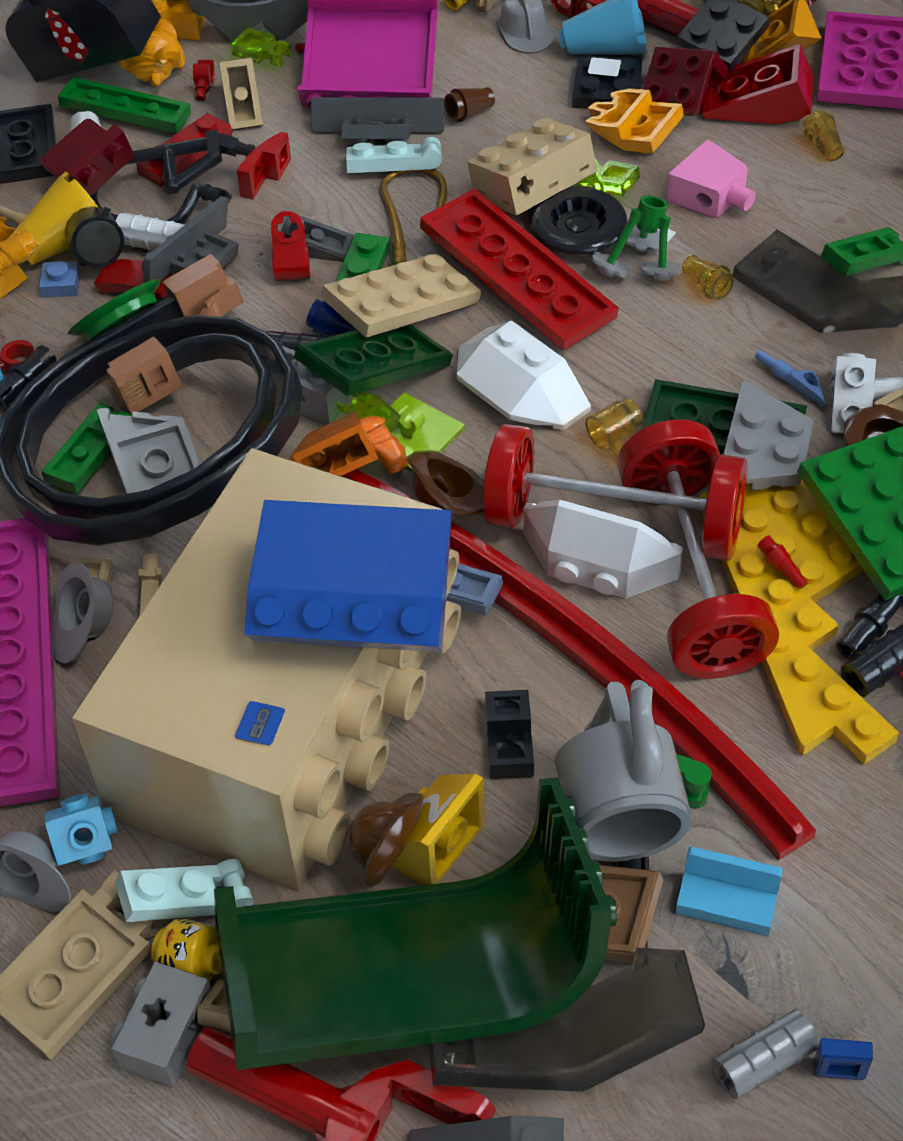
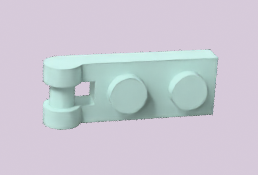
M427 137L421 144L393 141L387 145L373 146L371 143H357L353 147H347L346 154L347 173L435 169L442 162L441 143L435 137Z
M228 859L218 865L120 871L115 880L126 922L215 915V887L233 886L236 907L254 904L249 887L243 885L242 879L245 873L238 859Z

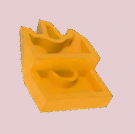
M628 88L611 92L612 102H595L587 107L592 117L587 119L585 123L597 134L624 151L648 154L654 153L683 118L684 113L682 104L653 102L650 90Z

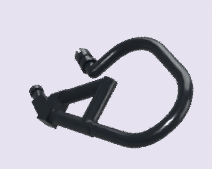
M216 129L205 131L206 137L133 151L135 157L126 165L162 159L165 191L167 194L172 195L177 194L186 185L222 162V153L234 157L237 154L247 157L255 149V145L244 144L236 137L218 133ZM208 151V154L177 175L176 156ZM193 184L180 210L166 221L184 224L192 214L200 197L203 201L210 200L214 202L223 196L228 198V203H230L232 196L227 190L212 187L211 184ZM97 190L90 197L93 199L98 208L103 209L98 201ZM110 213L116 221L118 215Z

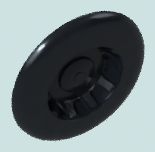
M583 186L568 187L540 202L532 208L529 217L530 229L542 244L553 250L568 254H589L611 247L618 241L628 222L626 211L616 198L599 189Z

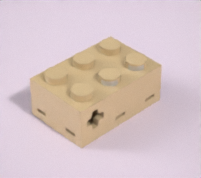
M551 118L535 121L532 127L523 132L509 135L506 141L494 147L482 149L479 155L467 161L473 188L499 209L516 216L597 172L590 133L576 129L571 125L553 121Z

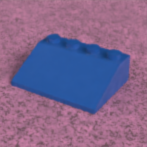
M264 500L248 584L244 635L253 641L442 652L452 511Z

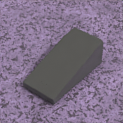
M287 216L281 231L285 232L286 238H290L292 231L298 230L297 223H292L290 217ZM300 216L305 226L309 258L344 262L355 235Z

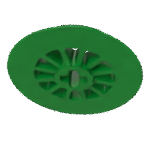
M161 279L145 282L113 298L78 321L70 328L67 334L71 336L84 335L90 341L157 302L154 293L160 286Z

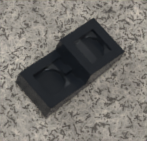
M528 690L485 692L490 778L534 776Z

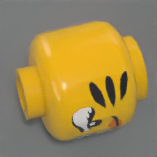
M175 919L156 934L151 949L153 963L158 962L206 978L208 981H211L214 975L222 971L215 927L188 919Z

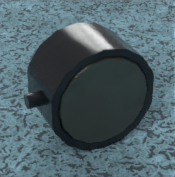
M95 206L82 208L75 212L67 222L65 229L66 241L78 259L79 265L82 267L86 265L93 268L108 266L116 261L123 251L125 243L123 231L110 214L111 209L108 207H104V209Z

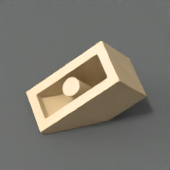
M252 58L219 62L231 130L263 126Z

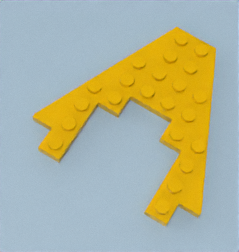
M802 479L800 485L784 487L773 485L767 489L751 490L749 484H747L743 517L735 553L730 561L721 560V563L734 594L758 597L767 602L773 611L779 629V641L773 652L762 661V664L798 752L803 756L834 735L865 765L895 744L899 732L813 651L836 636L839 624L819 607L816 602L864 570ZM708 490L699 495V498L707 499ZM700 510L704 519L705 511ZM770 535L776 543L785 547L807 581V585L803 589H798L778 570H775L765 561L763 552L757 547V544L764 537Z

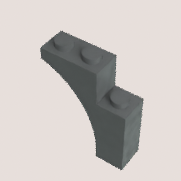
M188 0V4L194 13L205 17L213 24L219 34L226 35L234 43L261 21L269 32H275L280 38L285 40L305 24L308 17L307 0Z

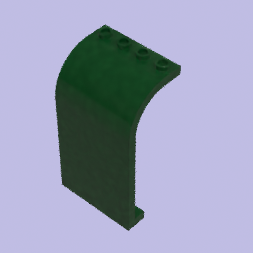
M558 777L539 779L535 824L524 846L505 864L476 878L456 882L236 907L233 886L214 888L215 927L236 1070L512 1033L549 1020L577 1001L595 981L603 966L608 947L610 927L616 925L617 911L613 897L605 895L603 890L602 872L598 861H592L589 856L586 831L583 827L578 828L576 824L573 799L571 796H565Z

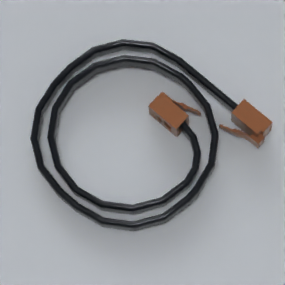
M209 254L162 281L168 296L67 353L29 381L1 416L0 483L22 516L51 538L102 546L152 537L213 507L251 448L278 456L297 427L303 390L297 372L280 342L271 334L240 318L222 317L230 310L244 303L237 283L230 276L226 278L220 262L213 255ZM261 354L270 358L279 367L284 376L281 405L275 414L277 388ZM216 359L238 360L251 366L258 376L255 406L234 437L191 471L148 490L103 498L60 493L39 477L35 464L44 433L68 402L107 374L110 378L105 383L114 401L120 408L124 406L132 415L133 411L140 412L182 387L183 385L177 372L196 363ZM15 452L25 483L33 497L57 514L46 511L25 496L18 487L11 467Z

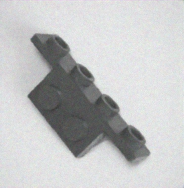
M314 97L311 100L312 131L341 132L342 139H350L352 144L370 143V139H383V143L388 144L393 141L409 139L411 132H443L445 128L444 99L441 97Z
M221 196L212 204L207 205L202 212L192 220H188L182 228L172 236H168L152 252H148L142 262V271L144 272L143 283L154 279L163 280L167 275H174L209 254L213 255L220 262L222 268L238 255L239 243L218 235V233L225 229L227 224L228 198Z

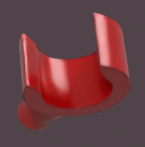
M197 59V63H193L195 98L198 101H205L208 87H213L214 60Z
M14 340L7 343L0 352L1 371H6L9 374L11 366L15 363H22L14 359L28 357L34 352L33 345L25 340Z

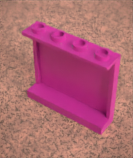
M307 0L308 17L302 84L297 87L302 106L311 108V100L314 97H432L438 0Z

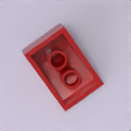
M801 44L738 64L731 72L728 71L725 81L709 79L702 108L704 119L782 124L788 121H798L810 115L812 111L814 75Z

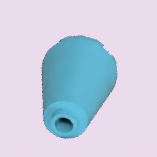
M606 0L563 21V29L558 30L561 49L567 48L568 54L583 55L647 54L646 36L641 10L638 7V0Z

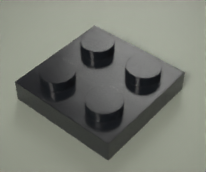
M708 0L677 36L678 45L686 49H708L717 52L728 66V71L731 72L770 26V20L768 16L736 0Z
M578 57L572 108L588 109L587 107L595 102H612L611 92L628 88L640 89L642 60L605 58L621 60L618 76H607L588 73L591 58L599 57Z

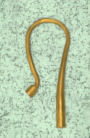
M435 169L391 171L381 182V194L389 213L392 229V265L407 262L406 244L401 223L388 193L387 185L400 174L407 172L428 173L440 183V197L437 209L446 203L447 181Z

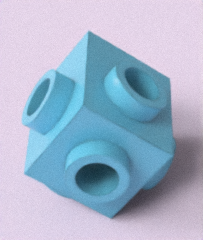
M87 794L75 795L61 801L60 808L45 812V825L58 866L76 860L81 865L89 864L105 857V851L112 849L110 835L118 833L111 806L102 809L99 796L89 799ZM83 827L88 828L84 831L78 830L79 828Z

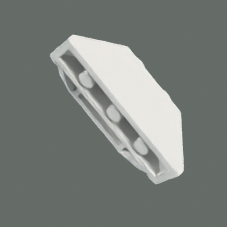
M512 320L488 327L459 346L457 380L509 420L533 425H553V429L564 431L591 411V405L566 360Z
M564 500L543 501L538 504L526 503L524 507V536L546 574L557 578L561 582L574 583L597 590L605 595H615L627 599L678 580L680 576L683 547L676 543H670L663 535L641 522Z

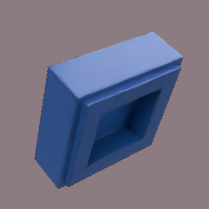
M821 1038L814 1058L815 1075H818V1077L855 1080L866 1079L873 1061L872 1042Z

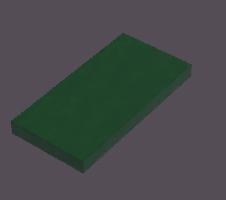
M411 324L367 338L358 330L298 345L294 354L296 360L346 396L450 366L453 357L449 350Z
M655 379L641 430L652 424L667 420L698 422L712 432L720 455L724 454L739 394ZM784 402L806 415L807 405Z

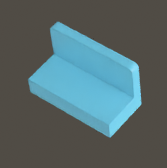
M689 847L675 914L769 936L783 869L701 848Z

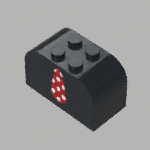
M20 0L6 22L5 31L9 43L34 80L39 82L140 56L161 16L151 0Z

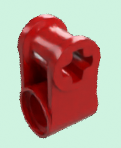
M293 211L279 212L271 222L274 280L311 278L308 246H306L303 219ZM287 216L290 217L292 223H297L298 230L292 231L290 238H286L285 232L278 230V224L284 223V217Z

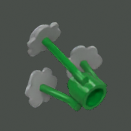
M642 196L638 208L631 210L629 220L611 254H601L597 251L593 253L591 261L597 265L596 269L608 277L613 278L615 275L626 277L628 274L626 271L627 267L617 260L626 243L640 252L659 250V259L654 262H646L644 267H642V273L651 275L652 279L665 281L672 279L673 275H680L682 273L681 264L671 263V261L667 260V237L671 218L666 216L668 203L656 196Z

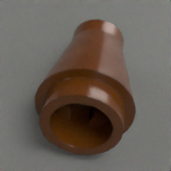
M490 87L455 88L444 98V108L447 116L451 120L463 122L482 110L492 107L495 103V96Z

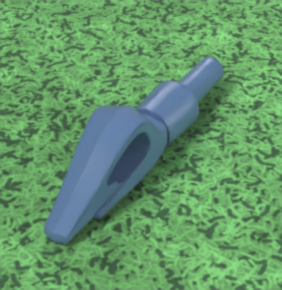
M762 350L756 353L755 358L770 367L773 375L787 382L793 389L812 402H817L822 407L826 405L819 379L814 371L793 369L783 360L776 361Z

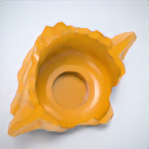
M160 19L140 56L118 61V65L124 70L131 72L136 78L143 79L144 82L150 81L153 87L161 85L171 75L173 69L181 70L185 65L186 58L182 46L177 40V34L172 23L166 19Z

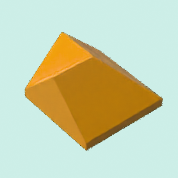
M789 0L768 15L770 26L746 53L743 63L797 44H801L802 49L805 50L820 40V33L806 0Z

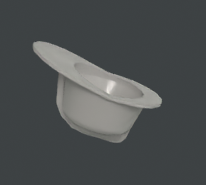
M505 0L502 5L501 14L497 18V25L506 43L512 49L523 53H538L546 50L553 43L555 35L553 27L545 14L542 1Z
M72 563L64 569L56 589V609L52 626L53 655L58 662L66 664L75 660L82 652L88 638L97 637L105 630L113 613V595L109 583L92 577L90 571L80 563Z
M14 830L3 834L0 837V895L17 899L41 910L49 912L62 911L70 902L71 893L67 882L56 869L57 861L53 849L44 840L27 831Z

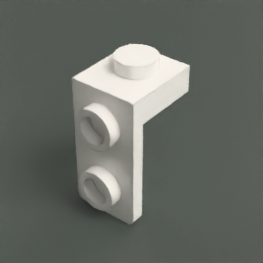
M846 353L836 357L831 370V381H834L831 432L833 434L844 435L846 419L862 408L873 406L876 359L866 358L865 355L858 353Z

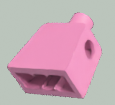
M706 140L669 172L666 200L714 218L723 214L731 205L747 211L755 201L756 192L746 187L748 172L746 164L712 141Z

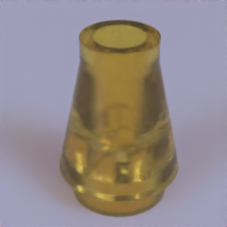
M825 110L815 111L810 114L803 122L804 136L824 155L827 161L838 160L844 155L845 148L841 143L834 116L828 114Z
M696 255L688 256L682 264V272L691 279L706 298L719 300L726 297L731 291L734 277L727 266L699 258Z

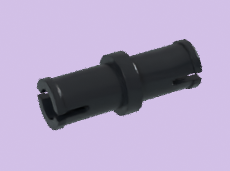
M39 345L21 364L15 363L9 368V374L0 382V395L2 393L5 394L0 400V409L6 410L29 381L57 361L54 353L43 361L40 360L50 350L48 347Z
M879 593L867 607L859 609L854 616L855 622L836 643L838 652L850 660L855 657V653L865 650L875 638L883 636L888 629L887 623L896 611L903 606V594L885 601Z

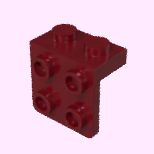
M655 46L643 89L650 90L653 102L682 104L684 115L696 116L700 112L709 79L725 81L729 68L720 58V55L712 50Z
M85 119L41 158V163L56 178L64 172L69 173V182L75 179L91 196L135 155L124 131L114 124L106 131L92 119Z

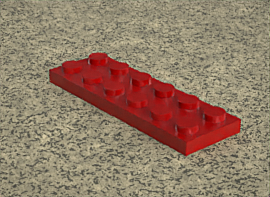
M475 188L420 218L421 230L561 350H566L617 318L619 309L617 305Z

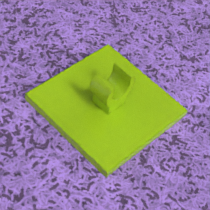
M405 392L379 416L386 419L384 422L385 427L405 447L406 457L419 450H433L441 453L465 429V424ZM409 464L405 467L407 470L415 472Z

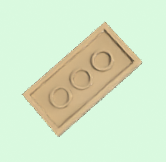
M430 254L323 285L321 298L367 338L479 303L481 290L471 283L466 276L448 264L443 257L438 254Z

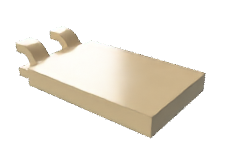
M115 870L93 896L82 889L0 974V1016L50 1060L54 1058L148 956L152 947L145 939L155 936L160 929L169 923L167 919L126 922L125 916L119 912L122 909V905L115 884L119 874Z

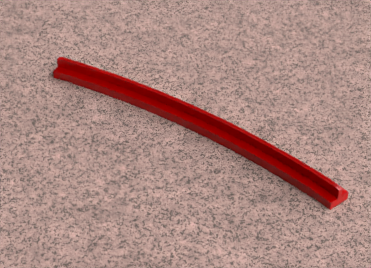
M357 469L354 472L351 471L341 476L413 499ZM451 521L449 549L458 552L459 564L502 576L503 586L494 602L555 646L603 687L607 688L608 684L614 681L621 683L625 688L628 702L630 701L631 685L635 680H642L652 687V715L654 723L670 733L675 752L678 755L702 762L710 768L712 774L709 786L753 830L778 861L814 839L816 829L790 799L719 727L679 690L624 643L569 600L523 567Z

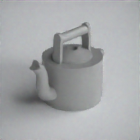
M635 680L632 683L629 702L624 686L619 682H610L592 721L587 724L584 732L567 741L558 751L555 758L558 780L565 796H571L573 799L576 824L578 828L583 827L588 838V853L590 858L594 860L608 862L628 861L659 853L680 841L686 835L691 825V810L672 737L666 729L654 723L652 715L653 689L642 680Z

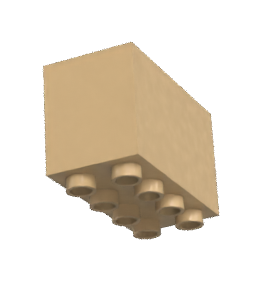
M251 448L72 717L103 807L111 806L115 820L221 861L238 859L244 870L299 891L315 861L330 866L340 855L346 842L351 822L350 814L342 810L355 786L371 791L380 780L389 754V741L382 738L393 716L409 720L416 712L426 684V672L419 669L428 652L253 641L245 636L248 584L264 500L442 509ZM449 549L443 649L440 653H445L451 646L461 617V606L447 601V595L454 583L459 563V554L452 549ZM250 701L285 709L284 716L271 745H264L235 737Z

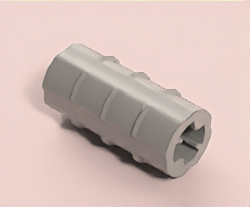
M795 1009L777 1020H771L769 1025L759 1031L751 1032L749 1037L739 1043L731 1044L729 1049L712 1058L711 1064L714 1074L725 1092L733 1099H738L754 1088L759 1089L761 1084L772 1077L780 1076L781 1072L790 1066L800 1064L803 1058L817 1051L819 1040L814 1027L807 1017Z

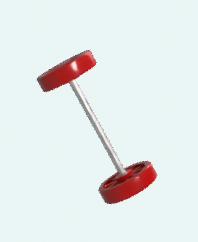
M667 420L647 426L629 438L619 451L617 469L622 486L693 496L710 484L713 468L720 453L712 432L706 426L690 420ZM676 507L704 600L684 610L668 629L667 643L673 663L682 673L702 679L724 678L747 671L765 660L778 644L779 629L773 611L767 602L755 596L746 594L716 595L690 509Z
M504 424L496 432L487 460L483 490L484 514L489 524L511 528L517 526L524 515V507L528 502L531 485L705 511L702 535L704 556L730 561L733 558L740 533L747 488L748 462L745 457L724 454L718 456L713 468L706 499L533 473L535 450L532 431L528 427Z

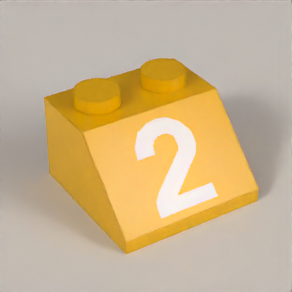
M476 773L439 775L429 788L423 787L418 792L424 796L421 815L400 857L392 866L394 869L421 886L440 883L485 826L484 778Z

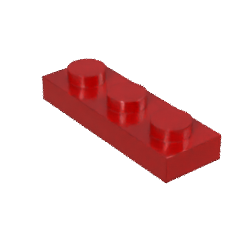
M206 113L162 145L206 137L205 131L216 129L218 133L232 136L231 125ZM208 151L176 156L177 175L208 154ZM162 159L136 163L138 174L160 187L165 185Z

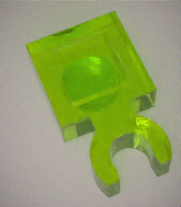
M247 27L231 43L232 55L243 59L252 58V61L255 63H260L263 59H267L270 64L281 67L283 65L282 55L286 57L292 56L291 45L288 42H275V35Z
M595 160L597 172L580 180L577 184L583 186L592 185L593 188L604 191L612 196L623 197L639 180V167L609 160L605 165H599L598 161Z
M366 391L353 394V400L350 405L338 401L336 406L341 413L349 415L356 412L359 419L366 416H379L386 419L384 424L390 432H392L401 417L396 410L378 395L366 393Z

